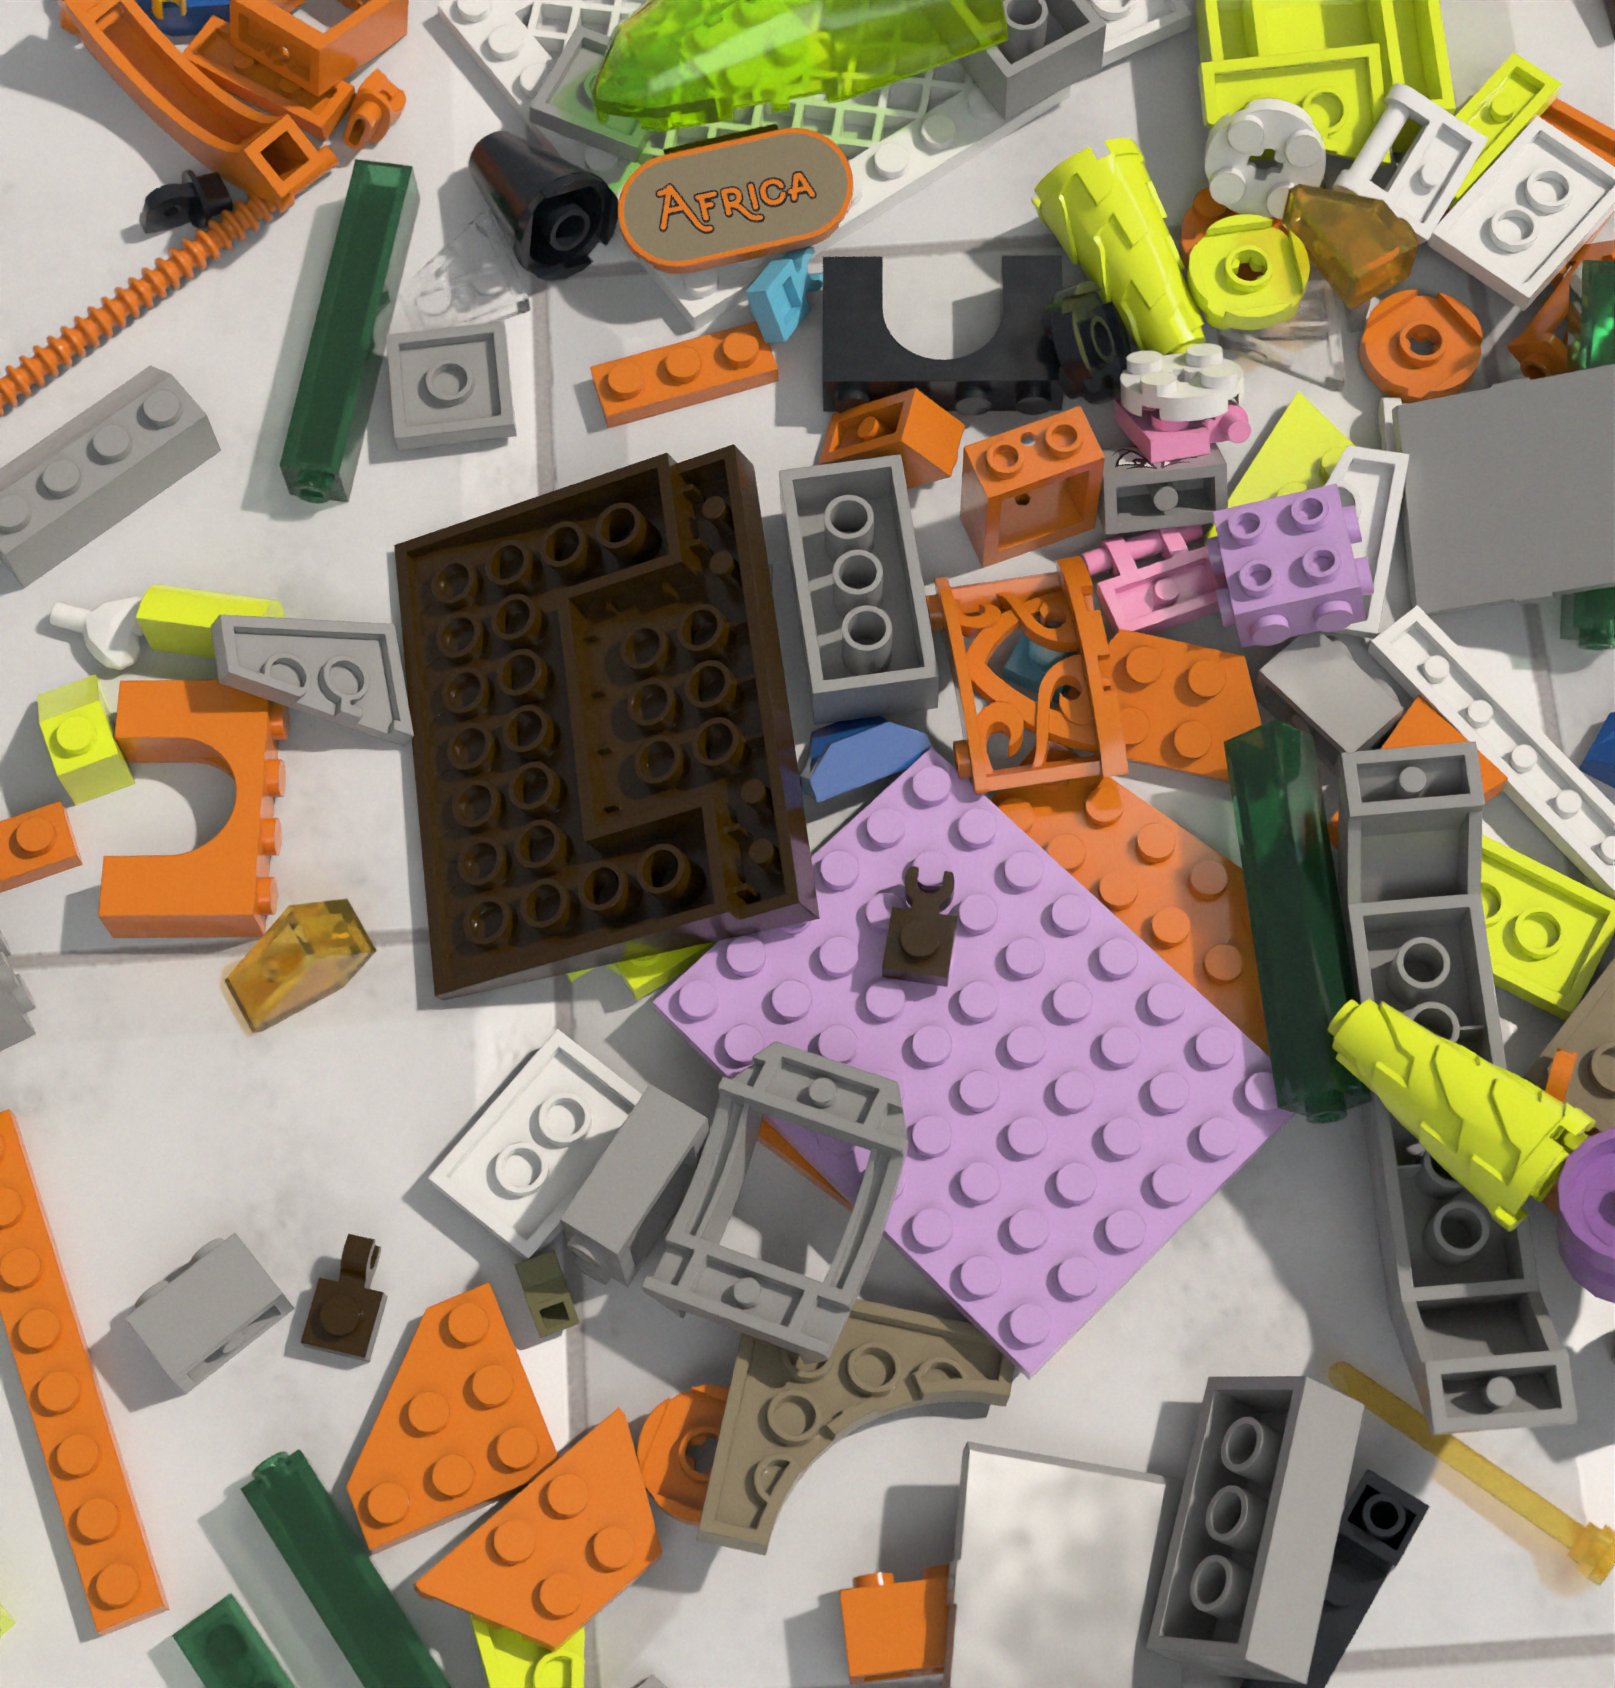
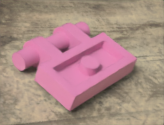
M1121 398L1113 400L1114 421L1151 464L1210 454V444L1225 441L1242 443L1251 434L1248 414L1237 402L1230 399L1228 400V412L1220 416L1182 422L1159 420L1158 408H1149L1143 405L1141 417L1124 409L1121 404Z
M1201 524L1153 529L1123 539L1118 534L1101 540L1100 548L1080 555L1090 577L1108 570L1114 575V578L1098 583L1096 595L1115 635L1120 629L1153 635L1220 611L1216 590L1228 587L1225 573L1213 575L1207 545L1189 551L1186 543L1203 537ZM1160 553L1166 559L1140 569L1137 568L1134 562Z

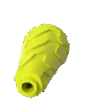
M1130 138L1105 140L1104 143L1110 154L1096 159L1089 146L1057 165L1036 185L1034 191L1038 198L1031 197V201L1039 218L1047 228L1051 229L1074 265L1079 264L1089 281L1096 283L1102 289L1096 292L1104 304L1113 302L1126 330L1140 351H1156L1162 355L1186 353V349L1191 345L1205 343L1206 338L1201 328V325L1204 324L1203 318L1181 270L1185 269L1184 264L1164 222V218L1167 217L1166 212L1145 167L1146 159L1138 145Z
M1369 998L1358 1004L1351 999L1338 1011L1327 1031L1334 1036L1332 1048L1338 1053L1335 1059L1374 1092L1400 1124L1420 1141V1144L1460 1185L1488 1209L1491 1219L1507 1231L1514 1230L1530 1215L1520 1208L1529 1196L1539 1203L1544 1200L1557 1184L1567 1157L1589 1137L1584 1132H1589L1592 1128H1595L1596 1121L1581 1109L1574 1108L1567 1102L1563 1104L1528 1080L1489 1063L1460 1044L1435 1035L1384 1001H1381L1378 1005Z

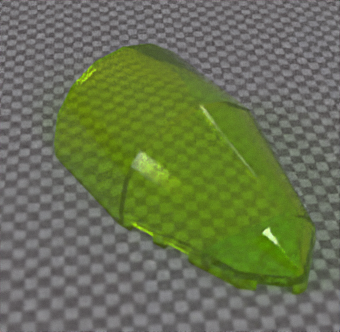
M647 0L613 28L591 88V98L596 119L605 124L609 120V115L640 119L643 130L665 132L735 120L733 109L770 103L772 113L791 110L789 100L826 94L828 104L846 101L1008 41L1003 0Z

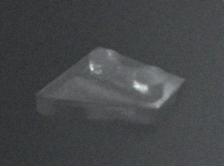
M490 209L481 212L398 290L402 307L412 331L498 322L531 311L528 296Z
M1335 279L1308 280L1298 311L1290 320L1258 330L1217 329L1218 345L1226 351L1332 392H1342L1345 370Z

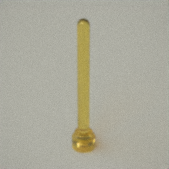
M1339 1361L1329 1368L1328 1378L1334 1387L1347 1396L1365 1404L1364 1407L1567 1547L1569 1551L1566 1556L1577 1563L1574 1570L1598 1587L1603 1583L1615 1566V1529L1606 1523L1602 1528H1599L1591 1521L1584 1526L1454 1435H1431L1426 1418L1422 1413L1351 1364Z

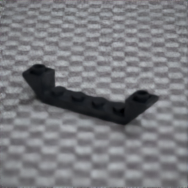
M1367 1469L1343 1507L1307 1683L1297 1684L1245 1678L1240 1688H1325L1386 1577L1397 1567L1430 1506L1370 1469Z

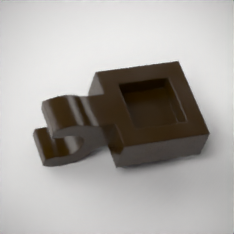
M348 1234L341 1257L339 1281L324 1278L318 1279L300 1342L304 1347L370 1362L388 1298L384 1292L370 1289L381 1253V1247L375 1245V1239Z

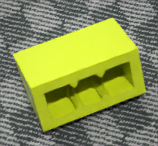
M153 584L148 588L141 600L136 620L152 650L216 659L211 625L219 615L283 618L285 611L280 601L274 599Z

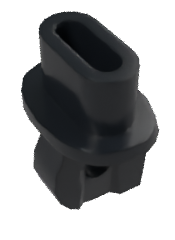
M190 169L182 172V184L163 185L154 189L145 197L139 222L145 234L176 228L187 223H191L193 227L203 229L208 227V221L211 217L220 215L222 210L232 212L233 204L231 196L218 172L196 176Z

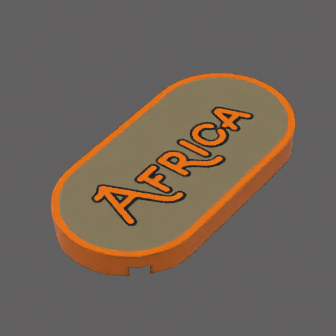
M804 128L779 129L670 153L645 162L627 179L618 201L620 231L626 246L637 258L640 259L641 257L646 263L652 264L655 269L669 274L692 273L805 248L826 240L839 228V223L845 218L846 213L848 214L853 201V175L846 156L832 140L818 132Z

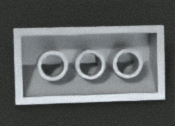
M150 365L0 469V560L23 588L29 586L221 451L207 414L172 374Z

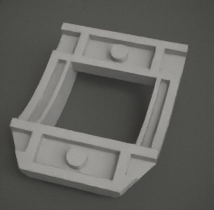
M775 1041L752 1057L754 1064L732 1079L722 1077L717 1087L720 1096L709 1135L691 1184L665 1238L668 1245L653 1276L647 1275L641 1287L646 1294L682 1319L686 1312L798 1353L804 1364L829 1360L859 1295L886 1226L909 1143L900 1087L897 1081ZM764 1114L871 1151L853 1211L823 1282L719 1245L739 1197Z

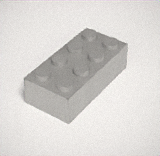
M912 0L1004 121L1102 68L1106 24L1087 0Z
M901 454L779 470L781 510L814 725L938 708L939 672Z
M1307 1376L1208 1377L1150 1629L1147 1650L1206 1674L1297 1684L1307 1683L1365 1404Z

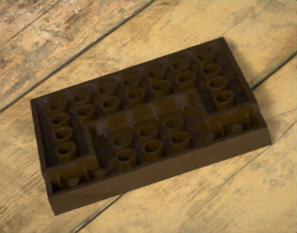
M734 444L679 463L668 453H664L394 545L408 704L414 733L412 749L434 993L437 998L441 1000L452 999L820 919L754 465Z

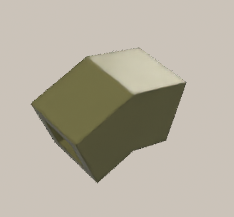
M554 1250L514 1264L540 1338L580 1324Z

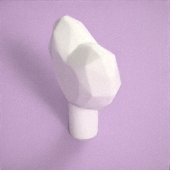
M137 596L121 597L106 601L92 611L56 602L50 612V624L82 633L87 649L97 661L106 668L122 670L136 663L141 652L140 637L144 633L136 620V615L142 599Z

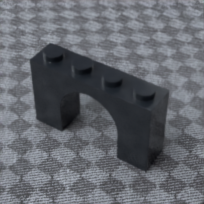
M1062 255L1002 256L999 328L991 340L979 350L967 356L946 360L919 356L904 348L891 335L883 316V256L823 257V412L842 413L850 408L914 388L918 389L944 410L958 411L961 414L970 416L981 415L988 411H1018L1025 415H1040L1048 411H1062L1064 392L1058 376L1061 364L1056 353L1054 341L1047 337L1041 323L1042 308L1052 304L1056 293L1063 289Z

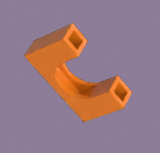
M120 680L114 738L128 763H201L216 767L234 779L236 783V800L232 814L223 829L212 840L195 850L177 855L103 856L98 917L112 938L265 937L266 916L275 915L278 901L275 877H269L271 856H279L282 844L281 823L279 818L273 817L275 797H283L286 786L285 765L282 759H278L279 740L288 739L290 716L288 706L219 683V680Z

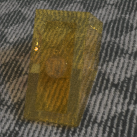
M1297 184L1288 191L1282 218L1283 226L1288 232L1292 231L1301 240L1309 259L1349 310L1410 277L1419 247L1416 234L1410 223L1402 217H1397L1384 200L1303 184Z
M348 899L289 905L224 981L252 1033L263 1032L344 988L377 950Z

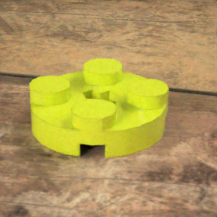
M1254 214L1229 216L1216 221L1206 229L1205 237L1197 245L1195 243L1190 253L1187 270L1189 290L1196 305L1204 311L1206 322L1220 330L1230 328L1258 330L1290 320L1296 315L1300 301L1306 291L1310 263L1303 243L1292 231H1289V236H1287L1281 230L1272 227L1273 220ZM1249 263L1252 271H1262L1264 275L1257 277L1254 281H1246L1240 279L1235 274L1238 273L1240 264Z

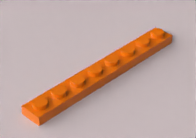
M8 1109L0 1112V1313L97 1632L105 1636L170 1609L16 1116Z

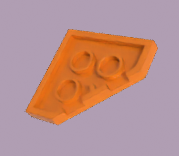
M490 1282L426 1308L349 1478L346 1488L368 1548L373 1555L521 1492L560 1458Z

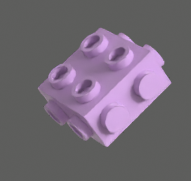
M1337 483L1212 512L1217 536L1205 539L1213 575L1225 573L1228 585L1227 588L1216 590L1223 626L1236 624L1241 648L1254 645L1272 646L1290 637L1317 631L1336 632L1348 627L1350 624L1367 621L1363 596L1374 594L1372 577L1367 556L1354 559L1351 544L1362 542L1357 513L1354 505L1342 508Z

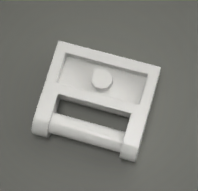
M1395 83L1384 99V103L1387 106L1354 163L1349 170L1344 169L1341 171L1332 188L1341 198L1362 206L1418 244H1422L1429 240L1488 141V138L1413 88L1401 83ZM1412 119L1422 127L1383 190L1370 180L1406 120Z

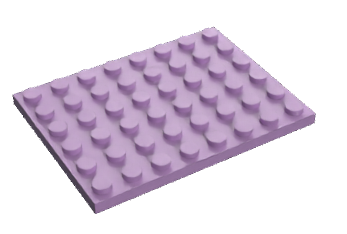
M931 747L811 857L820 919L720 940L653 1001L654 1010L721 1077L732 1079L754 1064L752 1058L754 1055L777 1041L897 1081L900 1087L909 1146L894 1201L882 1235L1030 1380L1308 1103L1311 1095L985 795H975L973 784L966 778L959 779L958 771ZM911 866L919 867L918 887L925 893H935L940 890L945 871L953 872L954 875L953 900L944 911L940 912V914L958 916L947 987L882 977V965L892 907L910 910L912 908L905 898V876ZM764 1114L763 1118L854 1207L871 1151Z

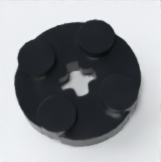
M1083 281L1060 289L1056 293L1053 303L1042 308L1041 323L1047 337L1054 341L1056 353L1061 364L1058 371L1059 382L1065 395L1071 400L1083 397L1088 403L1099 405L1121 398L1120 376L1122 370L1127 369L1126 357L1131 354V348L1124 323L1113 302L1101 305L1097 297L1092 293L1102 289L1092 281Z

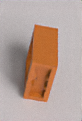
M230 0V45L317 97L407 35L409 0H337L355 12L324 33L289 13L307 0Z
M1081 406L964 446L960 520L982 568L1095 529L1105 456ZM1024 437H1031L1035 440V443L1031 446H1026L1022 444L1021 440Z

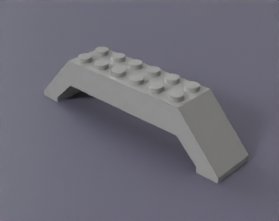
M1476 741L1341 753L1339 757L1337 928L1347 1002L1353 999L1358 1004H1361L1370 998L1379 1005L1381 1001H1384L1435 1035L1460 1044L1489 1063L1507 1070L1481 897L1482 815L1486 805ZM1358 1079L1389 1315L1431 1435L1577 1423L1578 1415L1568 1349L1563 1350L1540 1292L1529 1216L1512 1231H1507L1492 1220L1488 1209L1460 1185L1420 1144V1141L1400 1124L1379 1097ZM1526 1200L1520 1208L1528 1213Z

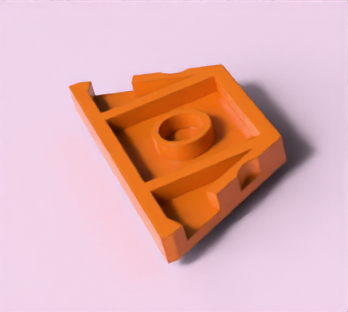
M1120 629L1108 643L1110 658L1098 662L1101 677H1110L1111 690L1117 689L1127 761L1274 793L1277 781L1245 655ZM1072 687L1064 698L1074 700L1080 696V692ZM1059 704L1054 710L1059 711Z
M618 1407L414 1583L416 1593L421 1598L431 1602L435 1599L472 1614V1619L494 1628H506L522 1635L524 1640L550 1651L556 1652L653 1566L663 1553L628 1422L623 1411Z

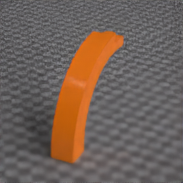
M56 0L81 31L77 34L78 38L132 100L195 159L212 172H218L221 178L230 184L260 198L270 200L282 199L325 163V160L289 114L269 116L233 98L193 65L158 29L135 0Z

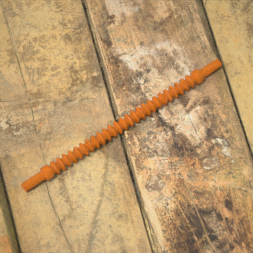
M326 145L317 150L325 160V163L282 199L270 200L248 193V201L246 203L236 200L234 212L222 210V220L220 222L210 219L207 231L195 230V240L182 239L181 250L177 251L174 248H169V258L165 261L162 258H156L154 261L156 267L153 270L143 267L141 269V279L137 280L134 277H129L127 281L129 287L127 289L115 287V297L110 300L108 297L103 296L101 298L102 306L99 309L89 306L87 308L88 316L85 319L75 316L73 319L75 326L69 329L66 326H61V336L59 338H54L51 335L47 336L46 342L48 345L45 348L35 345L33 346L34 355L31 358L21 355L19 357L20 365L17 368L7 365L5 367L6 375L0 378V417L4 415L2 409L4 405L17 406L16 397L23 394L29 397L32 385L36 384L39 387H43L45 385L44 377L47 374L57 377L59 374L57 367L63 364L66 367H71V357L77 354L79 357H85L86 351L84 348L90 344L92 347L97 348L99 346L98 338L101 335L111 338L113 336L111 329L113 326L117 325L125 328V318L127 316L139 318V308L145 306L151 309L153 307L152 299L155 296L165 299L167 296L165 289L171 286L173 289H179V279L185 277L191 280L193 278L192 270L195 267L205 270L207 267L205 260L207 258L219 260V250L224 248L227 251H231L234 239L245 241L246 230L250 229L257 232L260 228L258 223L260 220L263 219L265 222H271L273 219L272 212L284 213L295 204L294 196L339 164L332 150Z

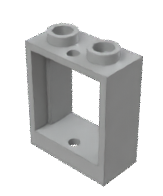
M649 1084L560 1218L568 1240L567 1247L577 1256L573 1264L579 1270L601 1284L607 1285L612 1277L626 1287H629L681 1207L709 1135L707 1117Z

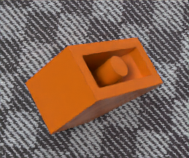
M914 388L850 408L842 413H833L818 465L901 454L907 488L917 487L951 477L953 468L958 460V449L965 425L918 389Z

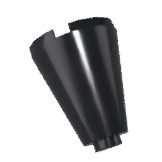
M506 131L490 133L475 145L469 158V172L521 266L545 281L563 280L587 268L593 262L588 254L596 247L599 241L607 246L613 237L618 221V198L606 182L599 176Z

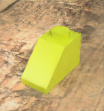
M96 674L37 695L39 724L57 777L75 805L135 784L128 761L114 738L116 726Z

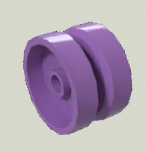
M1615 1127L1588 1137L1567 1157L1558 1179L1557 1235L1559 1255L1572 1279L1594 1297L1615 1304Z

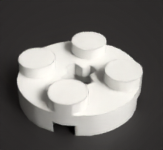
M1258 99L1248 102L1246 109L1237 111L1232 116L1228 112L1217 121L1207 139L1205 147V172L1209 182L1211 197L1216 202L1225 205L1238 214H1254L1266 218L1275 217L1284 220L1292 218L1300 212L1303 203L1315 194L1325 173V145L1320 132L1313 126V119L1304 109L1284 100ZM1265 148L1274 150L1275 160L1279 163L1269 169H1258L1254 162L1248 160L1251 155L1261 156Z
M1202 343L1191 345L1186 349V353L1162 355L1156 351L1131 353L1126 357L1127 369L1120 376L1121 404L1124 409L1142 417V405L1149 408H1158L1159 420L1182 422L1213 418L1228 412L1229 399L1234 398L1238 404L1244 399L1243 369L1237 363L1224 359L1222 347L1215 344Z

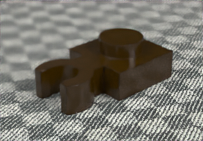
M911 866L905 876V898L912 908L910 910L892 907L882 965V977L947 987L958 916L940 914V912L944 911L953 900L954 875L953 872L945 871L940 890L935 893H925L918 887L919 867Z

